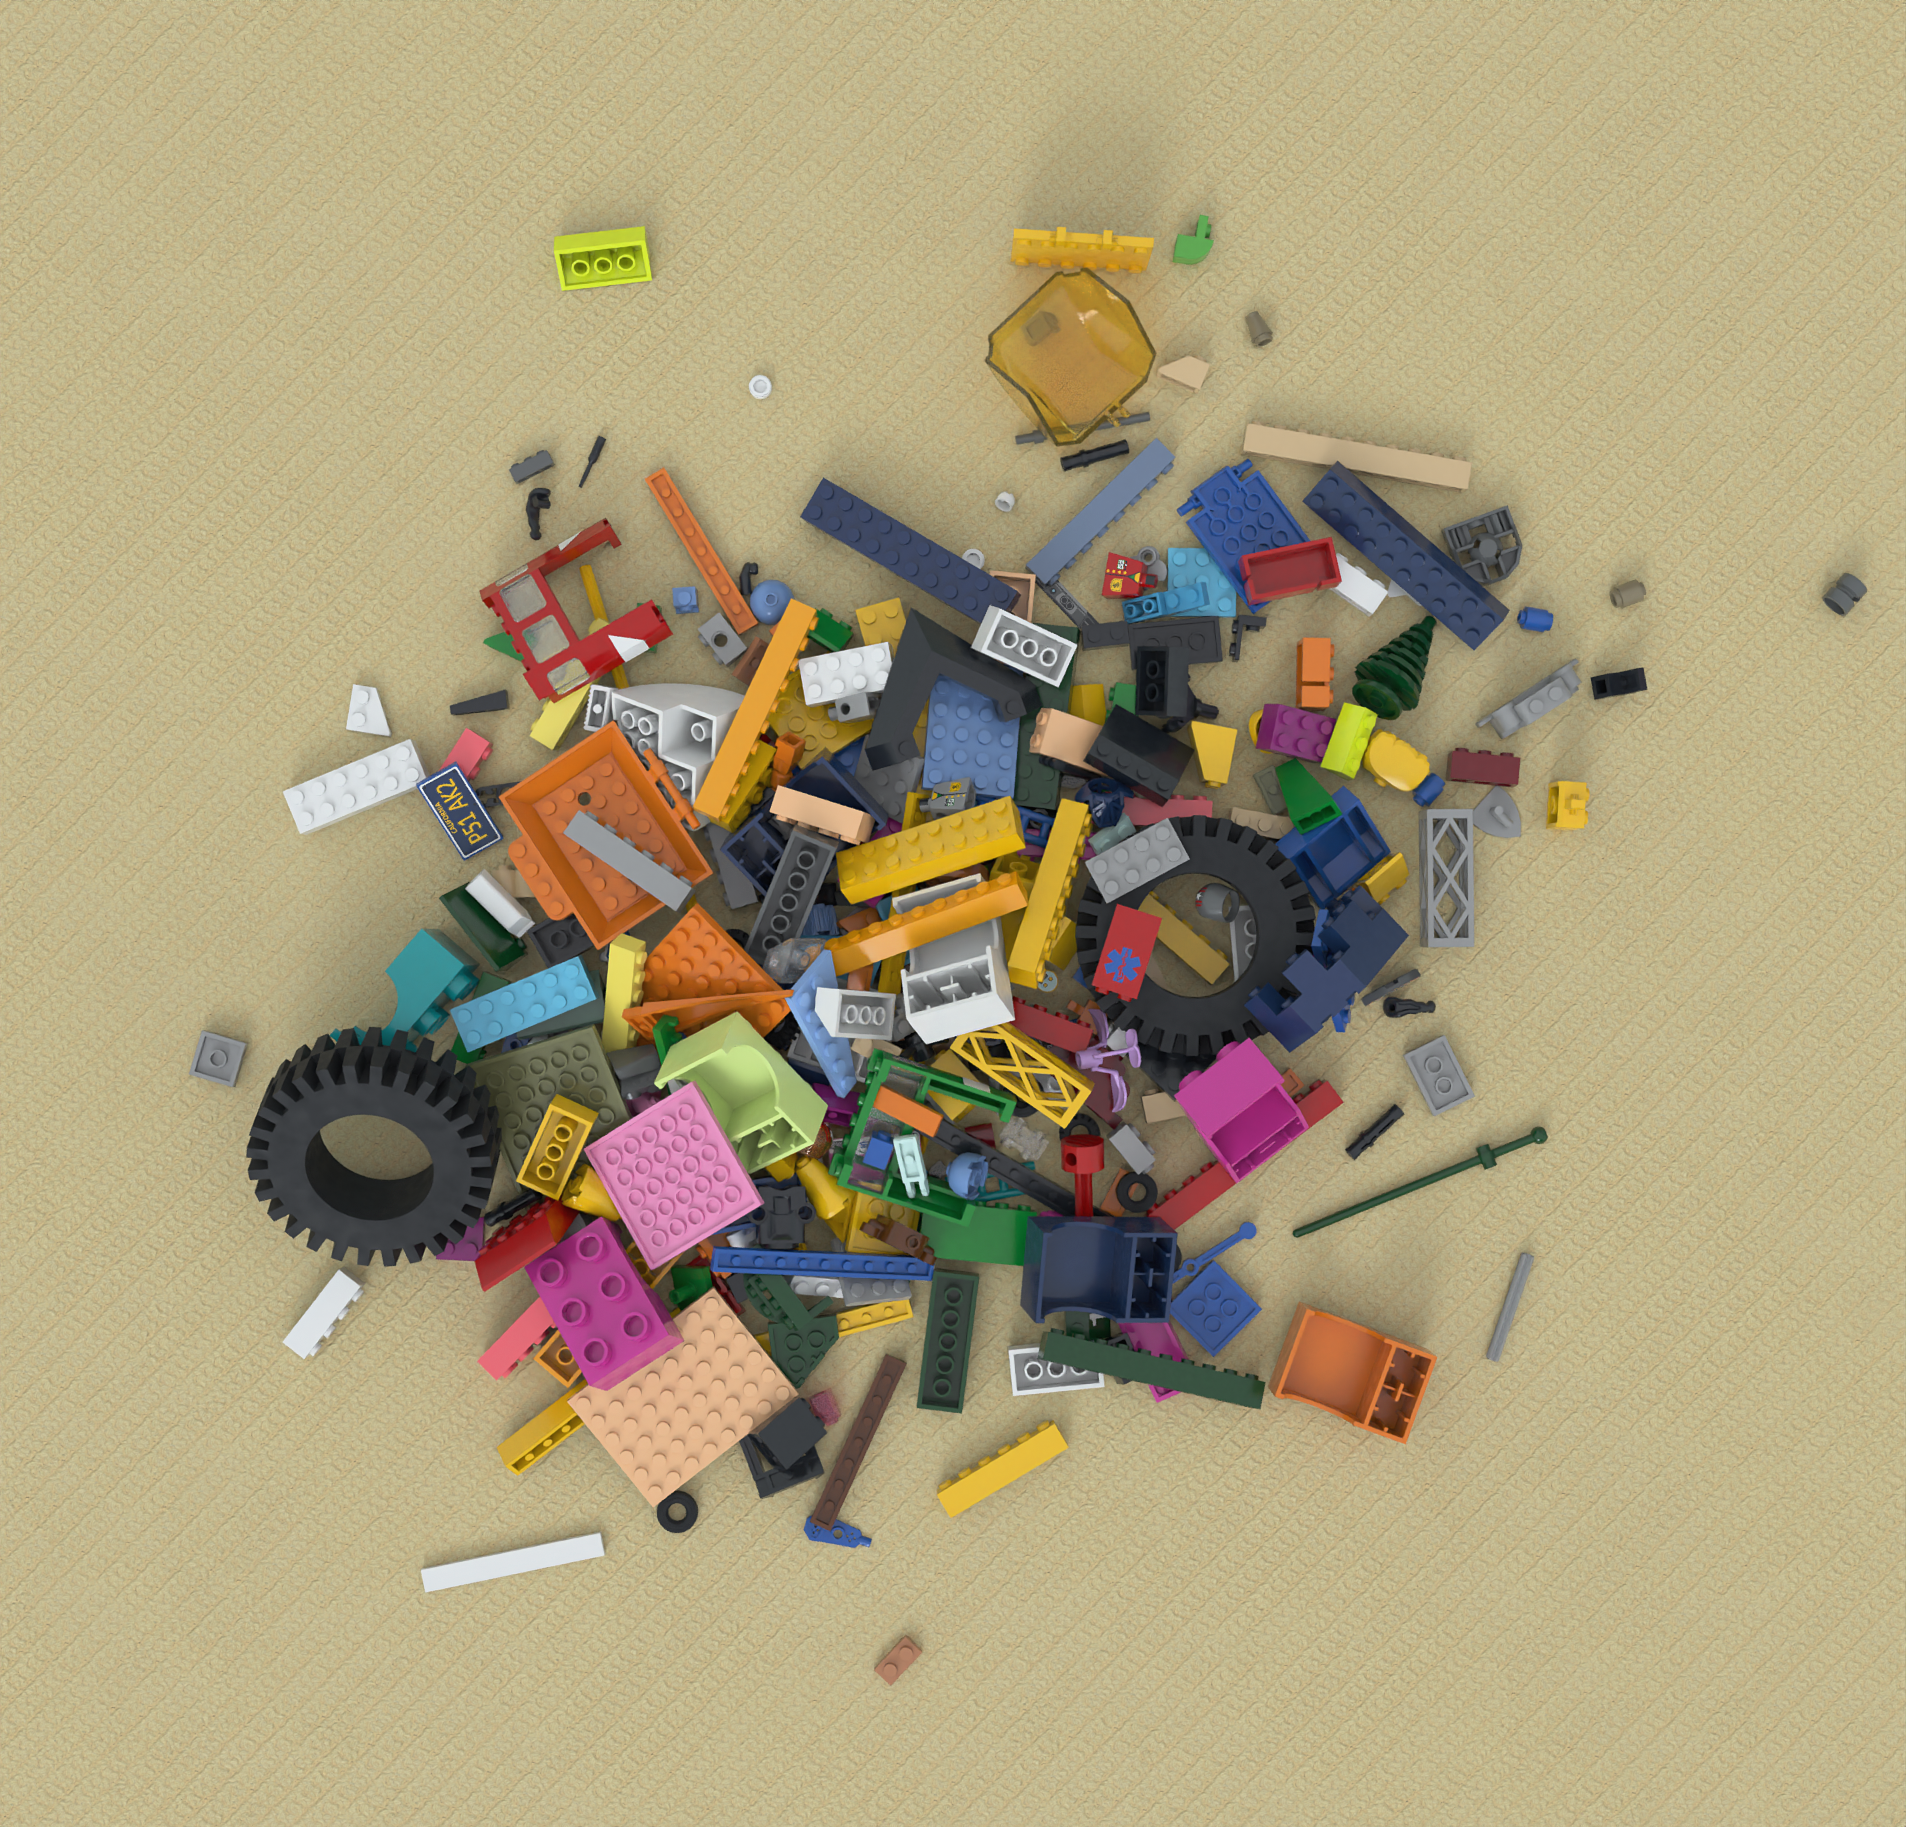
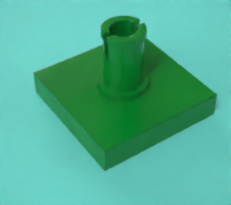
M676 1265L671 1267L674 1289L669 1292V1298L681 1310H684L713 1287L709 1266Z

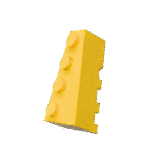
M760 740L758 742L761 744L756 755L752 754L748 761L751 763L746 776L742 775L738 782L741 784L737 796H732L729 801L731 808L727 817H722L720 822L709 818L710 822L731 833H734L750 814V806L761 801L763 790L766 787H772L770 778L774 769L773 758L777 749Z

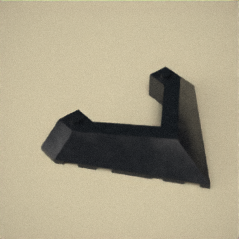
M910 607L864 750L872 771L892 766L920 755L913 731L938 675L992 700L999 722H1008L1024 716L1041 707L1042 703L1034 683L994 658L971 648L972 645Z

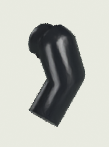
M755 562L745 563L739 575L741 595L752 594L751 575L758 574V564Z

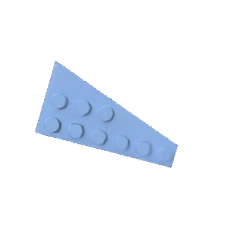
M824 949L790 989L794 990L793 995L786 997L785 1000L837 1097L844 1098L857 1082L849 1040L844 1037H831L815 1012L817 987L838 989L831 950Z

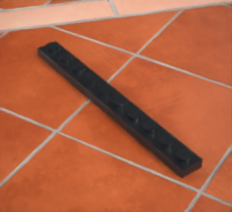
M942 1119L934 1137L916 1128L913 1129L958 1156L963 1153H976L986 1156L984 1161L988 1162V1173L1063 1216H1076L1074 1193L945 1119ZM1093 1205V1217H1114Z

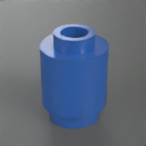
M1525 606L1518 613L1517 623L1520 624L1521 629L1537 632L1549 631L1553 623V614L1548 613V610Z
M1431 773L1412 791L1414 795L1412 799L1421 807L1424 805L1429 807L1443 791L1445 782L1436 774Z

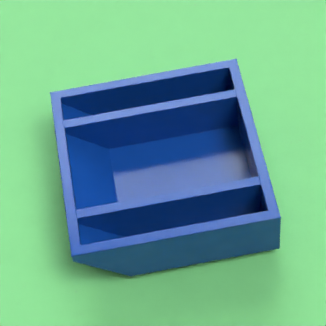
M1345 786L1332 795V798L1342 811V815L1302 835L1294 827L1275 844L1279 847V851L1295 865L1298 876L1305 882L1308 888V895L1320 909H1325V906L1332 899H1337L1391 853L1361 801Z

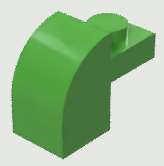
M1199 216L1195 237L1178 234L1172 262L1193 265L1203 261L1208 256L1214 240L1205 239L1209 238L1212 224H1208L1209 216Z

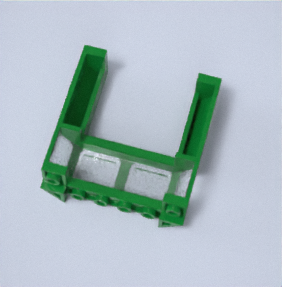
M874 1048L866 1061L867 1070L870 1071H868L865 1079V1085H867L865 1093L861 1092L858 1097L857 1105L859 1109L857 1114L853 1113L849 1126L852 1128L850 1133L844 1135L841 1147L835 1145L828 1174L836 1176L837 1185L969 1227L976 1209L975 1199L968 1200L956 1195L946 1181L927 1175L929 1195H922L919 1181L914 1182L916 1196L909 1198L905 1183L902 1181L894 1146L885 1170L863 1163V1155L873 1130L877 1132L879 1130L886 1131L891 1134V1137L895 1138L897 1136L911 1135L914 1127L873 1107L880 1086L883 1084L923 1104L928 1090L997 1112L1000 1121L1009 1123L1017 1103L1015 1095Z

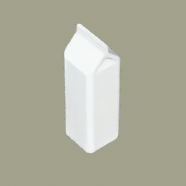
M485 869L465 888L508 932L515 934L518 938L535 924L528 911Z

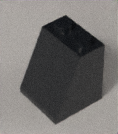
M793 1398L747 1434L774 1469L787 1470L827 1434V1431L824 1429V1422L820 1417L812 1414L810 1411L811 1406L804 1398Z

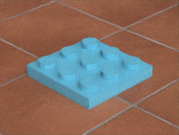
M1168 548L1167 591L1199 582H1206L1210 605L1167 617L1219 616L1235 618L1236 590L1206 549Z

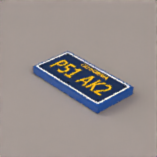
M457 761L416 783L418 790L463 860L504 839Z

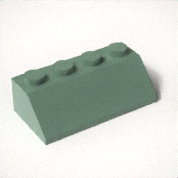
M599 969L589 971L600 996L599 998L516 1032L518 1040L604 1022L606 994Z

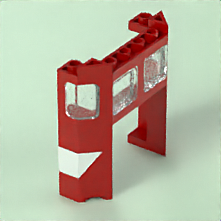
M606 518L479 591L485 605L489 609L492 607L496 616H501L504 620L501 625L508 636L512 635L514 639L511 642L517 654L522 653L524 657L521 662L527 672L523 673V676L539 701L549 697L553 703H556L673 635L664 617L651 599L582 640L578 638L545 576L607 540L614 549L622 545Z

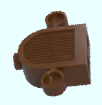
M880 1214L877 1215L876 1220L870 1219L868 1223L863 1221L860 1231L934 1266L937 1257L933 1256L935 1253L934 1249L927 1245L929 1237Z

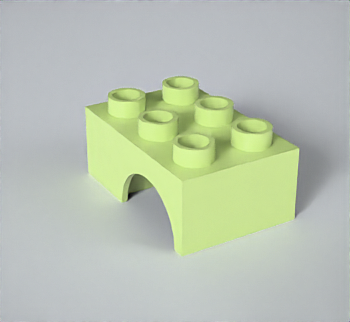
M738 1012L672 1045L654 1082L659 1089H662L672 1079L683 1080L687 1083L696 1080L748 1174L814 1144L828 1105L812 1087L791 1068L782 1056Z

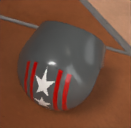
M1210 883L1203 886L1197 893L1195 906L1199 915L1219 923H1230L1238 914L1240 898L1235 890L1220 883ZM1229 893L1231 896V909L1224 918L1223 904Z

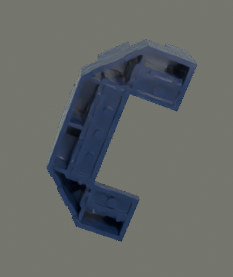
M1360 885L1354 891L1351 889L1347 891L1339 900L1336 898L1332 899L1325 906L1329 910L1330 917L1321 925L1324 929L1319 933L1318 937L1334 953L1330 958L1332 963L1327 969L1307 949L1299 955L1295 952L1285 961L1288 965L1284 968L1282 974L1301 992L1295 998L1289 996L1285 1000L1269 982L1261 988L1257 985L1248 994L1250 999L1244 1006L1289 1053L1317 1034L1324 1027L1322 1024L1331 1016L1335 1017L1348 1005L1347 1001L1356 992L1359 994L1364 990L1409 936Z

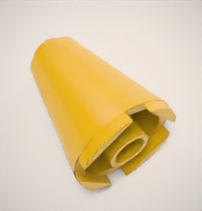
M805 1155L796 1162L795 1172L802 1186H805V1193L810 1203L814 1206L819 1220L821 1218L826 1220L834 1216L845 1207L843 1203L847 1198L849 1201L854 1198L856 1191L837 1185L836 1176L828 1174L829 1168L814 1156L808 1157Z
M587 1164L582 1165L575 1172L578 1176L574 1180L570 1179L561 1197L562 1204L598 1217L602 1216L610 1221L622 1220L596 1171Z

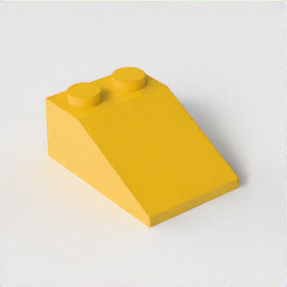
M1400 852L1388 854L1355 882L1354 885L1356 887L1362 886L1379 905L1390 897L1388 893L1394 887L1398 890L1407 882L1405 878L1410 874L1403 855Z

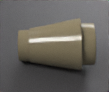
M1258 311L1251 312L1245 317L1251 341L1256 347L1265 346L1273 340V332L1259 315Z

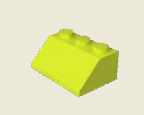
M1344 702L1320 767L1345 780L1354 779L1378 714L1366 707Z

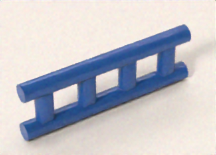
M976 796L975 799L978 802L977 806L998 800L983 796ZM1017 806L1021 816L1025 842L1046 849L1047 837L1050 828L1053 827L1055 818ZM1029 819L1042 823L1039 836L1026 833Z

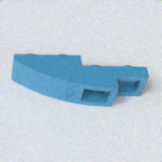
M1199 582L1122 602L1124 619L1127 621V624L1167 617L1210 605L1206 582Z

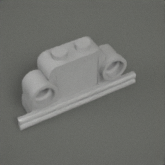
M1575 658L1475 723L1478 728L1490 721L1499 737L1503 739L1518 729L1536 721L1571 698L1572 694L1579 690L1577 685L1582 682L1573 670V666L1579 663L1578 660Z

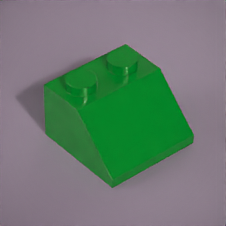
M824 608L820 611L816 609V617L819 618L815 630H810L807 637L830 653L844 651L854 636V633L851 632L852 627L842 620L838 623L831 619L833 615Z

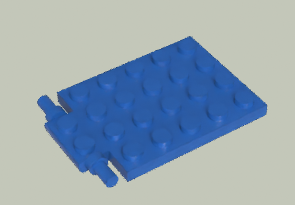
M1246 459L1237 467H1223L1191 490L1192 496L1177 509V513L1182 517L1192 509L1196 510L1200 506L1203 510L1190 518L1186 524L1254 614L1271 601L1248 606L1244 589L1247 580H1242L1238 563L1241 556L1309 542L1310 539L1259 470L1242 482L1239 481L1242 473L1253 466L1252 462Z

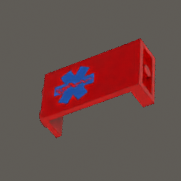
M1117 904L1092 985L1096 986L1095 991L1106 995L1109 994V991L1118 993L1117 998L1131 1002L1132 998L1137 999L1162 918Z

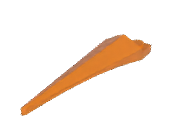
M794 990L643 1003V1007L636 1006L624 1009L622 1018L645 1039L654 1040L652 1028L663 1015L678 1018L679 1024L674 1026L675 1031L678 1033L696 1024L738 1009L791 997Z

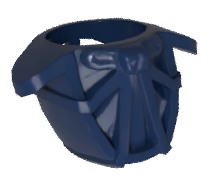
M1095 778L1087 782L1076 793L1075 801L1079 803L1084 802V804L1089 805V814H1092V821L1098 827H1111L1117 825L1122 815L1124 796L1134 798V792L1117 780ZM1102 789H1103V790H1109V791H1111L1112 793H1106V792H1101V791H1102Z

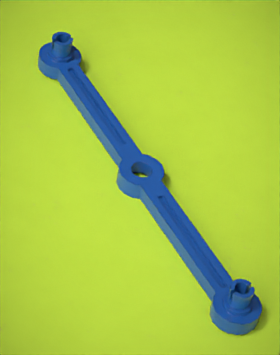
M1244 1222L1240 1225L1239 1231L1195 1259L1188 1258L1184 1260L1182 1267L1174 1272L1173 1283L1186 1275H1196L1200 1266L1242 1239H1252L1257 1233L1255 1225L1251 1222ZM1193 1264V1270H1187V1265Z

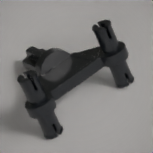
M1188 685L1187 717L1173 716L1166 724L1162 725L1163 728L1161 730L1165 733H1175L1191 719H1195L1198 716L1214 720L1217 718L1219 710L1216 706L1202 703V700L1196 698Z

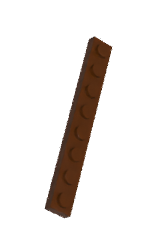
M886 1353L810 1519L811 1523L831 1531L907 1362Z

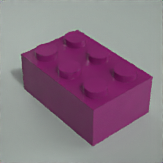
M1264 704L1255 749L1310 763H1322L1334 731L1336 719L1282 704Z

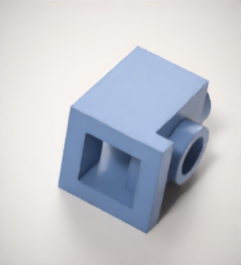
M695 586L672 588L673 605L676 609V614L699 613L698 590Z

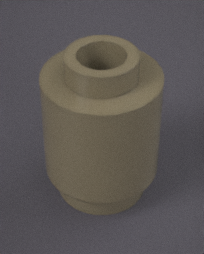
M1636 579L1616 586L1614 590L1610 591V599L1615 608H1625L1644 600V595H1646L1643 583H1639Z

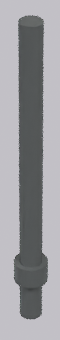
M1145 412L1045 431L1037 429L1032 430V433L1015 436L1016 445L1030 442L1035 444L1043 443L1047 439L1150 421V414Z

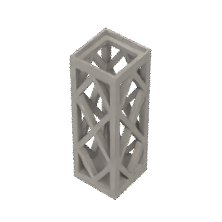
M1426 809L1419 811L1420 947H1474L1473 809ZM1433 820H1438L1433 829ZM1449 824H1450V826L1452 827V829L1454 830L1455 834L1457 835L1458 840H1457V838L1455 837V835H1454V833L1452 832V830L1450 829ZM1444 832L1447 833L1457 849L1447 867L1435 849ZM1433 870L1439 878L1435 887L1433 885ZM1458 870H1459V886H1458V884L1456 883V881L1454 880V876L1456 875V873H1457ZM1446 891L1457 907L1447 926L1436 910ZM1434 930L1439 938H1434ZM1459 931V938H1454Z

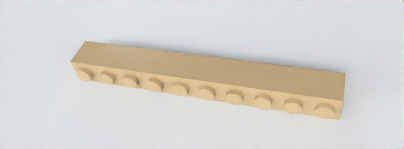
M1252 421L1251 424L1248 423L1245 427L1241 449L1242 455L1328 470L1339 461L1352 474L1464 493L1468 489L1472 462H1467L1464 457L1444 458V454L1432 452L1430 455L1421 454L1422 451L1419 449L1411 448L1408 451L1399 450V446L1396 445L1381 447L1377 446V443L1373 441L1358 443L1354 442L1355 439L1350 437L1336 439L1332 438V435L1328 433L1313 435L1305 429L1290 431L1287 430L1288 427L1282 425H1274V428L1267 427L1265 423L1259 421Z

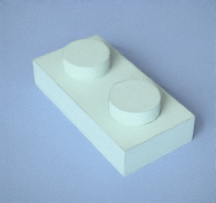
M1122 813L1116 826L1104 827L1088 841L1095 854L1099 855L1118 845L1127 836L1134 834L1136 830L1129 816Z

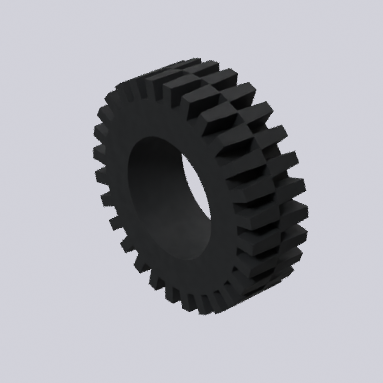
M1206 815L1177 816L1168 819L1190 860L1109 903H1106L1091 875L1078 909L1075 935L1077 957L1083 973V979L1097 1005L1122 1031L1127 1032L1129 1029H1135L1139 1042L1156 1047L1160 1051L1182 1053L1186 1056H1198L1199 1054L1209 1053L1215 1055L1231 1042L1236 1041L1241 1044L1248 1038L1253 1040L1269 1032L1244 1006L1250 999L1248 996L1249 992L1257 985L1261 988L1269 982L1285 1000L1289 996L1295 998L1301 993L1282 974V971L1288 965L1285 961L1293 953L1296 952L1299 955L1307 949L1313 955L1311 944L1315 930L1314 920L1316 915L1314 906L1310 904L1308 888L1305 882L1298 876L1295 865L1279 851V847L1271 840H1266L1257 834L1256 830L1233 823L1229 819L1210 818ZM1152 823L1141 828L1138 832L1132 834L1131 836H1127L1121 842L1131 838L1132 836L1146 830L1147 828L1155 824ZM1184 874H1204L1221 879L1231 885L1249 905L1256 926L1254 954L1244 973L1226 989L1201 997L1181 996L1163 989L1145 973L1137 999L1132 998L1131 1002L1117 998L1118 993L1109 991L1108 995L1095 991L1096 986H1093L1092 982L1117 904L1138 910L1146 896L1164 881Z
M369 1027L361 1045L354 1028L343 1029L336 1045L330 1035L325 1034L317 1038L312 1050L306 1044L298 1048L292 1061L285 1059L279 1066L275 1078L272 1077L249 1134L251 1137L247 1146L246 1158L252 1159L248 1168V1175L250 1180H258L255 1195L259 1202L271 1199L267 1214L274 1222L289 1215L285 1232L294 1239L306 1228L310 1229L307 1248L317 1252L324 1241L329 1239L334 1242L331 1258L343 1261L348 1246L358 1248L357 1265L369 1266L375 1250H381L384 1267L396 1266L403 1248L410 1264L422 1260L426 1246L436 1256L445 1251L448 1239L457 1244L464 1238L467 1226L474 1228L479 1221L481 1210H485L489 1200L501 1151L502 1128H497L499 1112L497 1106L488 1107L491 1093L486 1085L474 1088L477 1073L469 1065L454 1075L457 1055L448 1049L436 1062L431 1060L434 1041L423 1037L416 1052L405 1049L409 1033L397 1029L390 1046L382 1044L381 1027ZM353 1115H373L387 1118L412 1131L426 1146L433 1163L423 1171L402 1179L381 1180L366 1177L346 1168L332 1156L322 1140L320 1129L337 1119Z

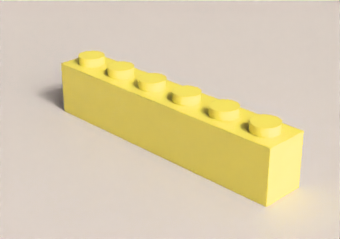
M598 618L597 621L594 620L588 629L589 635L610 623L602 618ZM575 658L567 664L565 668L567 673L563 680L560 679L556 683L555 688L560 695L590 677L579 659ZM601 677L556 703L548 699L543 705L542 711L544 712L540 719L537 718L531 726L532 732L530 737L551 750L559 751L590 698L588 696L591 694L589 692L591 690L590 686L592 684L597 685Z
M623 933L610 943L602 1034V1044L606 1054L611 1051L637 1047V1039L640 1035L637 1030L622 1018V1013L624 1009L640 1006L643 998L642 982L645 978L646 942Z

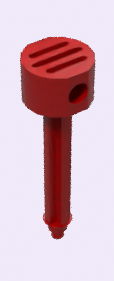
M1090 1134L1070 1135L1061 1139V1168L1065 1172L1074 1173L1076 1216L1093 1217L1092 1173L1104 1169V1139Z

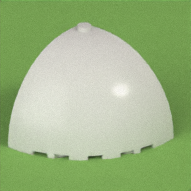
M677 683L639 685L611 692L613 720H617L619 729L645 769L648 771L651 765L643 752L651 748L658 760H662L668 769V775L684 799L687 798L693 808L745 695L710 686ZM662 781L656 784L670 807L674 809L675 801ZM693 811L701 826L693 830L686 819L681 823L683 827L694 832L708 824L710 820L707 816Z

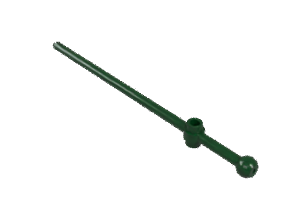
M1538 1126L1533 1128L1529 1135L1492 1150L1489 1144L1476 1148L1478 1155L1304 1225L1295 1229L1293 1236L1298 1238L1479 1164L1483 1165L1484 1170L1497 1165L1495 1158L1531 1143H1545L1548 1139L1547 1133L1543 1127Z

